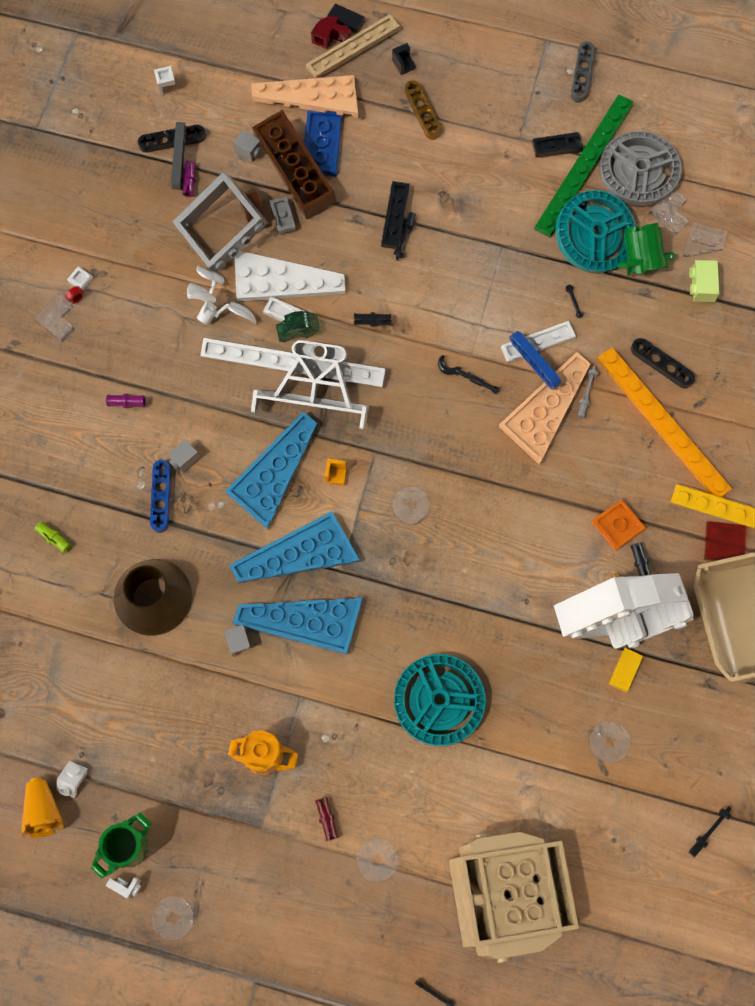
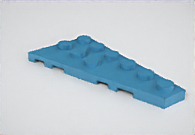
M331 511L229 566L238 583L351 564L360 562Z

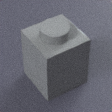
M244 130L233 142L235 153L250 162L258 158L262 152L259 139Z
M186 439L168 453L171 459L169 461L171 466L175 470L180 469L183 473L200 459L198 452Z

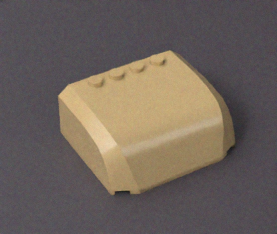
M755 552L700 564L697 568L693 587L714 663L731 683L755 681Z

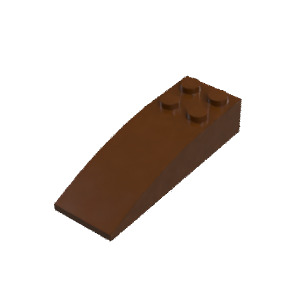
M283 110L252 127L306 219L337 202L333 189Z

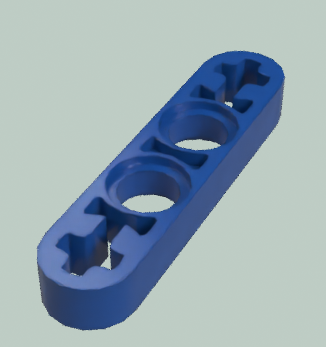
M516 331L509 336L512 345L551 390L561 385L559 376L520 331Z
M165 460L156 461L152 469L150 526L156 533L165 532L169 525L171 467ZM162 465L166 468L163 470L164 478H161L160 471L158 470ZM165 483L166 489L161 492L157 491V484ZM158 501L165 502V507L161 510L155 508V504ZM157 514L161 515V521L164 523L159 528L155 524L158 523Z

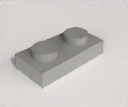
M287 196L270 200L278 234L295 231L296 227Z

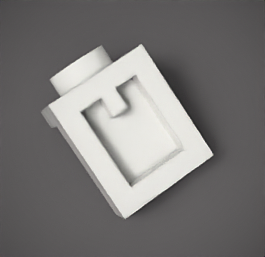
M119 877L116 880L110 878L106 886L125 898L131 899L132 896L135 897L140 891L141 879L134 877L130 886L127 887L128 882Z

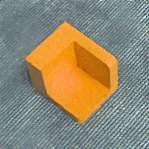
M327 458L324 475L325 484L344 486L347 472L346 461Z

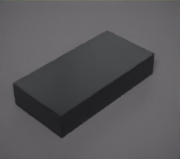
M336 3L327 15V17H338L339 25L346 26L354 33H357L365 22V16Z

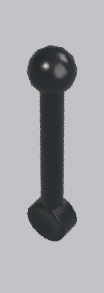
M567 285L565 291L571 297L576 310V317L582 318L583 313L579 310L572 292L573 286Z
M416 980L415 984L445 1003L446 1006H454L452 1000L445 999Z

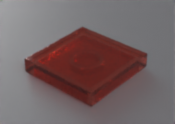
M707 521L704 560L718 561L745 555L746 526Z

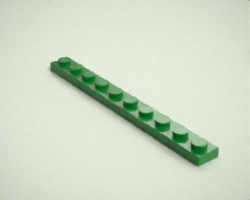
M618 94L538 220L534 230L549 238L551 237L556 227L559 212L573 196L578 194L606 146L610 143L630 111L634 101Z

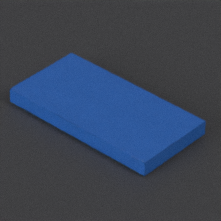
M308 110L304 145L323 175L337 176L342 115H337V112L327 111L323 113Z

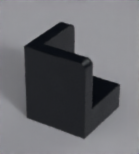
M408 43L392 49V61L400 75L416 69L410 57V46Z

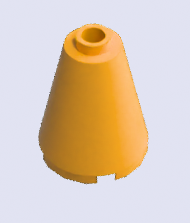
M41 777L32 778L25 788L21 835L26 837V834H30V838H42L53 835L55 829L59 828V831L64 828L63 820L47 781L42 780Z

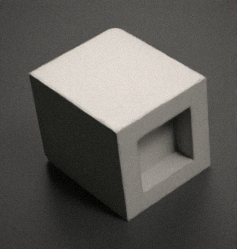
M243 625L224 631L233 657L237 656V652L250 648Z

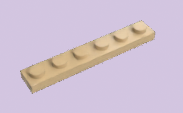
M389 14L308 62L306 69L314 78H320L400 30V25Z

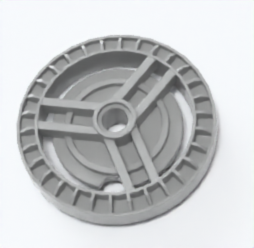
M632 131L617 136L606 146L601 157L599 173L607 191L618 197L623 203L634 206H650L665 200L675 190L681 176V161L676 149L666 139L650 132ZM612 157L615 159L613 166L614 175L611 171L610 160L612 159ZM669 165L670 178L666 184L658 188L666 177V174L662 172V168Z

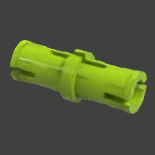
M43 521L36 525L34 530L42 535L48 544H53L63 554L70 550L72 544L60 536L57 530L51 529Z

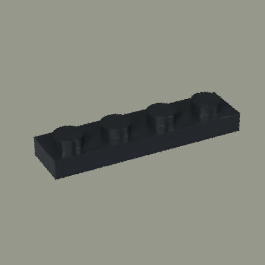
M392 181L381 247L399 249L410 183Z

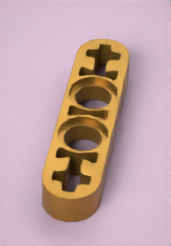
M414 80L408 81L405 84V95L425 136L430 140H435L439 138L441 133L440 124L420 84ZM421 100L424 102V104L422 106L415 105V101ZM423 114H428L431 116V118L428 120H424L421 116ZM430 125L432 129L436 132L433 133V131H430Z

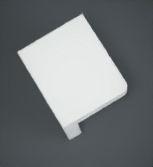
M171 66L154 69L160 96L164 95L162 87L175 85Z

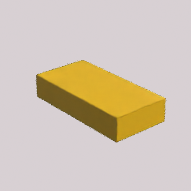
M624 648L608 684L627 693L643 656Z

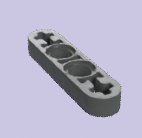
M588 41L580 44L571 90V99L576 103L583 102L588 91L595 49L594 45ZM585 49H588L587 56H584ZM586 62L588 67H581L580 63ZM582 76L586 81L580 82L577 78ZM578 88H582L581 95H577Z
M176 122L171 187L177 190L182 189L186 140L185 122Z

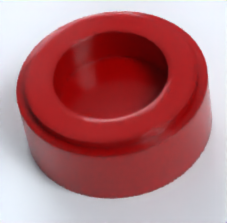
M74 286L66 293L65 298L70 304H75L83 298L84 291L79 286Z

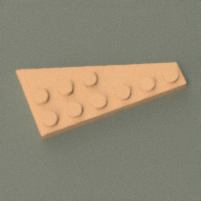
M354 75L251 84L252 100L254 102L267 104L277 102L283 103L286 107L295 105L299 106V109L323 113L333 111L337 112V115L343 116L346 113L358 118Z
M578 352L555 372L561 380L559 387L551 390L544 382L499 424V428L539 465L590 367V363Z

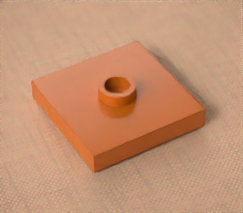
M622 499L591 521L615 552L646 529Z

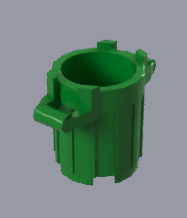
M658 223L625 229L624 238L628 260L619 262L618 267L620 269L626 268L627 276L633 272L642 274L645 273V270L652 269L653 271L659 270L661 267L669 268L668 260L674 259L675 254L673 252L664 253L661 227H659Z
M140 812L130 817L127 821L124 820L121 823L111 825L104 830L99 838L98 849L95 852L96 856L91 869L103 879L113 874L119 868H133L142 862L148 852V839L146 836L152 822ZM137 820L145 829L142 831L131 825ZM101 859L109 865L107 871L98 864Z

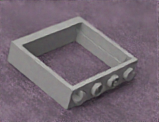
M222 172L172 221L208 268L215 272H218L222 267L224 268L226 263L231 258L237 256L239 251L248 245L257 233L262 232L261 229L268 224L236 182L225 172ZM230 188L254 218L210 259L187 228Z

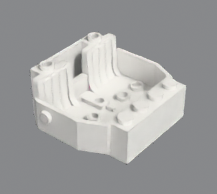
M679 573L613 577L554 605L563 637L571 636L572 639L609 635L612 646L615 649L628 646L629 649L638 647L640 642L673 628L675 630L687 626L686 623L694 620L693 611Z

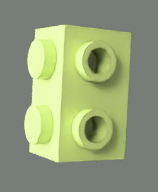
M695 260L693 267L689 269V278H692L690 295H693V302H715L719 296L718 261Z

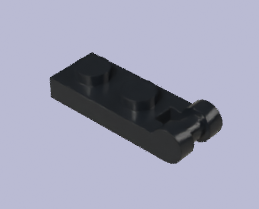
M574 132L532 139L535 158L570 152H582L584 148L583 144L580 143V133Z

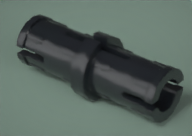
M375 312L370 314L354 313V325H370V327L375 325L391 326V314H375Z
M643 544L631 545L630 548L635 559L634 566L637 567L639 575H651L648 565L650 562L646 558Z

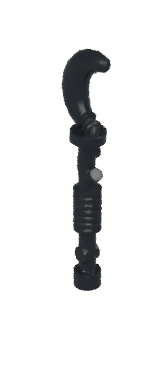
M441 355L439 358L438 368L443 374H455L456 376L459 374L469 379L470 382L480 387L483 386L494 394L497 393L499 387L484 382L481 378L471 375L470 372L465 373L461 370L460 366L455 368L447 367L444 363V355Z

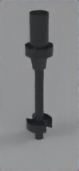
M409 212L407 221L403 224L404 235L400 247L393 253L396 255V261H399V258H403L405 253H402L407 234L414 228L413 222L416 214L413 212Z
M728 806L726 810L721 808L719 819L702 838L700 836L696 838L697 842L688 852L691 856L695 858L703 847L706 848L708 846L706 841L724 818L730 819L731 815L729 812L732 810L731 807Z

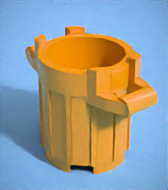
M266 730L253 731L244 738L231 740L228 752L229 756L245 764L252 773L259 776H268L276 771L281 772L295 769L298 759V753L281 745L276 736ZM239 743H241V745H240V747H239V748H240V756L236 755L237 749H238V744H239ZM289 753L288 766L282 765L284 754Z

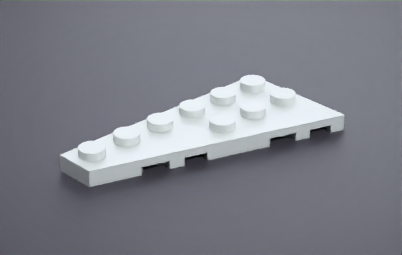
M239 251L238 255L235 256L237 302L267 300L271 296L281 299L346 294L344 274Z

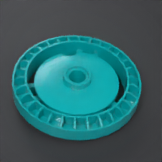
M589 190L572 197L563 206L556 220L555 231L557 243L562 254L573 266L589 273H605L618 267L619 262L627 259L624 238L625 229L636 227L630 210L618 197L605 191ZM584 203H598L604 205L605 207L598 205L586 206V211H584L579 207V205ZM622 228L623 242L618 254L613 259L604 261L605 257L611 255L618 248L621 241ZM594 229L598 231V235L594 233Z
M445 654L428 655L414 661L401 674L394 692L395 713L402 728L416 741L434 747L451 746L465 740L478 727L485 710V690L477 673L463 660ZM434 667H446L460 673L470 684L473 694L468 693L467 687L459 677L447 671L442 676H438ZM429 668L430 672L424 674L423 670ZM419 674L420 678L414 683L409 698L410 709L415 717V721L412 722L405 708L404 696L410 681L415 675ZM442 696L445 699V703L438 705L434 702V698ZM470 699L474 700V706H469ZM468 711L473 712L469 721L453 733L445 735L428 733L429 729L435 731L452 729L462 722ZM418 723L423 725L425 728L422 730L419 727H417Z

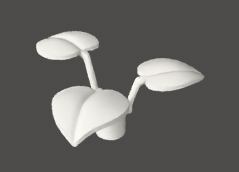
M197 266L196 271L199 275L212 281L209 293L205 288L194 283H190L187 287L188 299L205 301L197 319L209 325L214 316L218 318L219 314L228 308L233 313L252 321L256 325L257 322L253 313L245 306L236 302L226 304L216 311L217 307L212 304L216 302V298L212 294L216 282L223 284L224 278L211 269Z

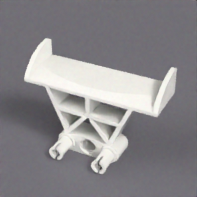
M303 340L296 341L292 346V352L297 358L277 391L256 389L253 392L251 412L253 413L258 410L261 399L360 413L359 429H364L369 411V406L350 402L340 363L347 359L348 354L344 347ZM322 346L325 350L322 357H318L315 353L316 348ZM304 358L334 363L316 378ZM300 363L309 378L293 376ZM336 368L340 383L322 380ZM290 379L312 382L311 397L282 392ZM318 384L341 387L345 402L316 398Z

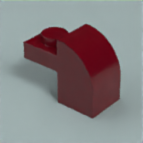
M333 16L319 20L311 31L312 43L328 49L333 39L342 43L351 37V29L344 25H339V18Z

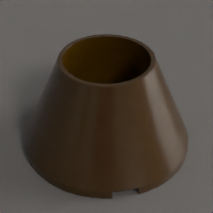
M160 559L144 560L128 568L118 580L114 591V607L121 622L130 630L146 636L162 635L175 629L184 620L192 602V590L186 575L176 565ZM149 579H159L165 582L164 593L156 603L149 606L134 604V594L141 583Z

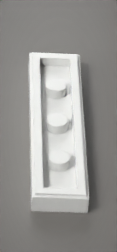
M566 321L525 336V338L537 352H541L574 340L576 335L570 322ZM511 342L501 345V350L507 363L523 358Z

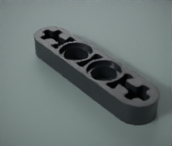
M199 124L186 126L185 145L196 144L205 140L206 133L203 126ZM175 129L141 135L138 138L140 150L149 153L174 148ZM166 137L168 140L166 143H160L159 139Z
M643 338L634 340L631 346V352L634 356L679 387L687 389L692 386L695 376L689 369ZM637 346H643V348L640 350L636 349ZM652 354L658 355L659 358H660V361H658V362L652 361V360L650 359V355H652ZM672 365L675 371L672 373L668 372L665 366ZM687 376L689 378L688 381L683 382V378Z

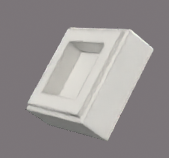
M78 266L68 277L67 281L73 286H79L84 290L93 280V276Z

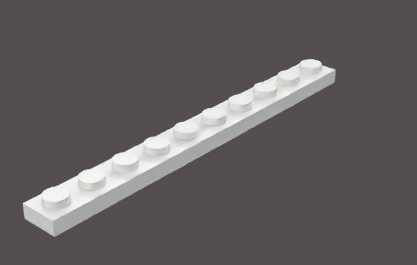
M208 338L203 339L200 355L204 358L286 372L290 370L297 356L290 352ZM304 358L315 377L320 376L334 363ZM349 362L340 363L345 382L383 387L386 369ZM300 363L295 373L307 375ZM336 368L325 378L339 380Z

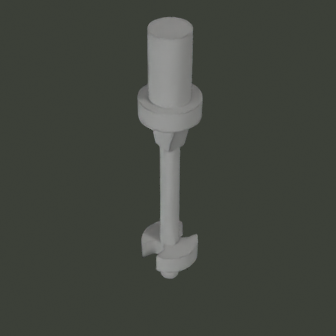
M592 366V369L587 371L589 381L585 395L578 403L580 407L577 417L579 418L585 417L587 407L590 406L588 401L589 391L593 378L598 376L595 366Z

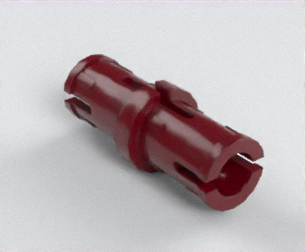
M328 797L321 798L322 801L320 799L316 800L315 803L320 815L319 823H322L326 841H331L332 838L337 839L339 836L334 824L335 816L331 813Z

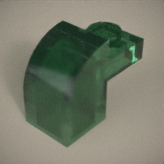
M296 311L284 315L285 320L276 324L278 339L283 343L297 335L309 338L320 331L317 314L308 311Z

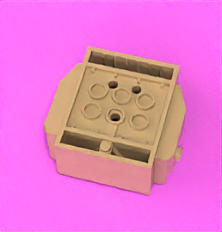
M522 832L490 837L488 833L476 835V839L468 841L459 848L460 857L449 860L463 947H476L478 956L497 959L498 963L511 961L510 957L543 951L562 937L563 931L579 929L562 841L545 843L544 839ZM534 875H537V876H538V882H537V883H535V882L533 881V876H534ZM505 891H509V893H510V898H509V899L505 898V896H504ZM538 897H541V898H542V904H541V905H539V904L537 903V898H538Z

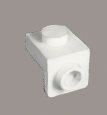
M69 761L57 778V791L64 796L75 798L77 788L87 774V768Z

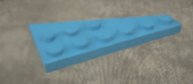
M304 411L225 491L228 496L267 530L317 428V423Z
M363 597L356 599L294 601L290 603L275 602L274 604L238 605L233 625H243L247 629L347 655Z

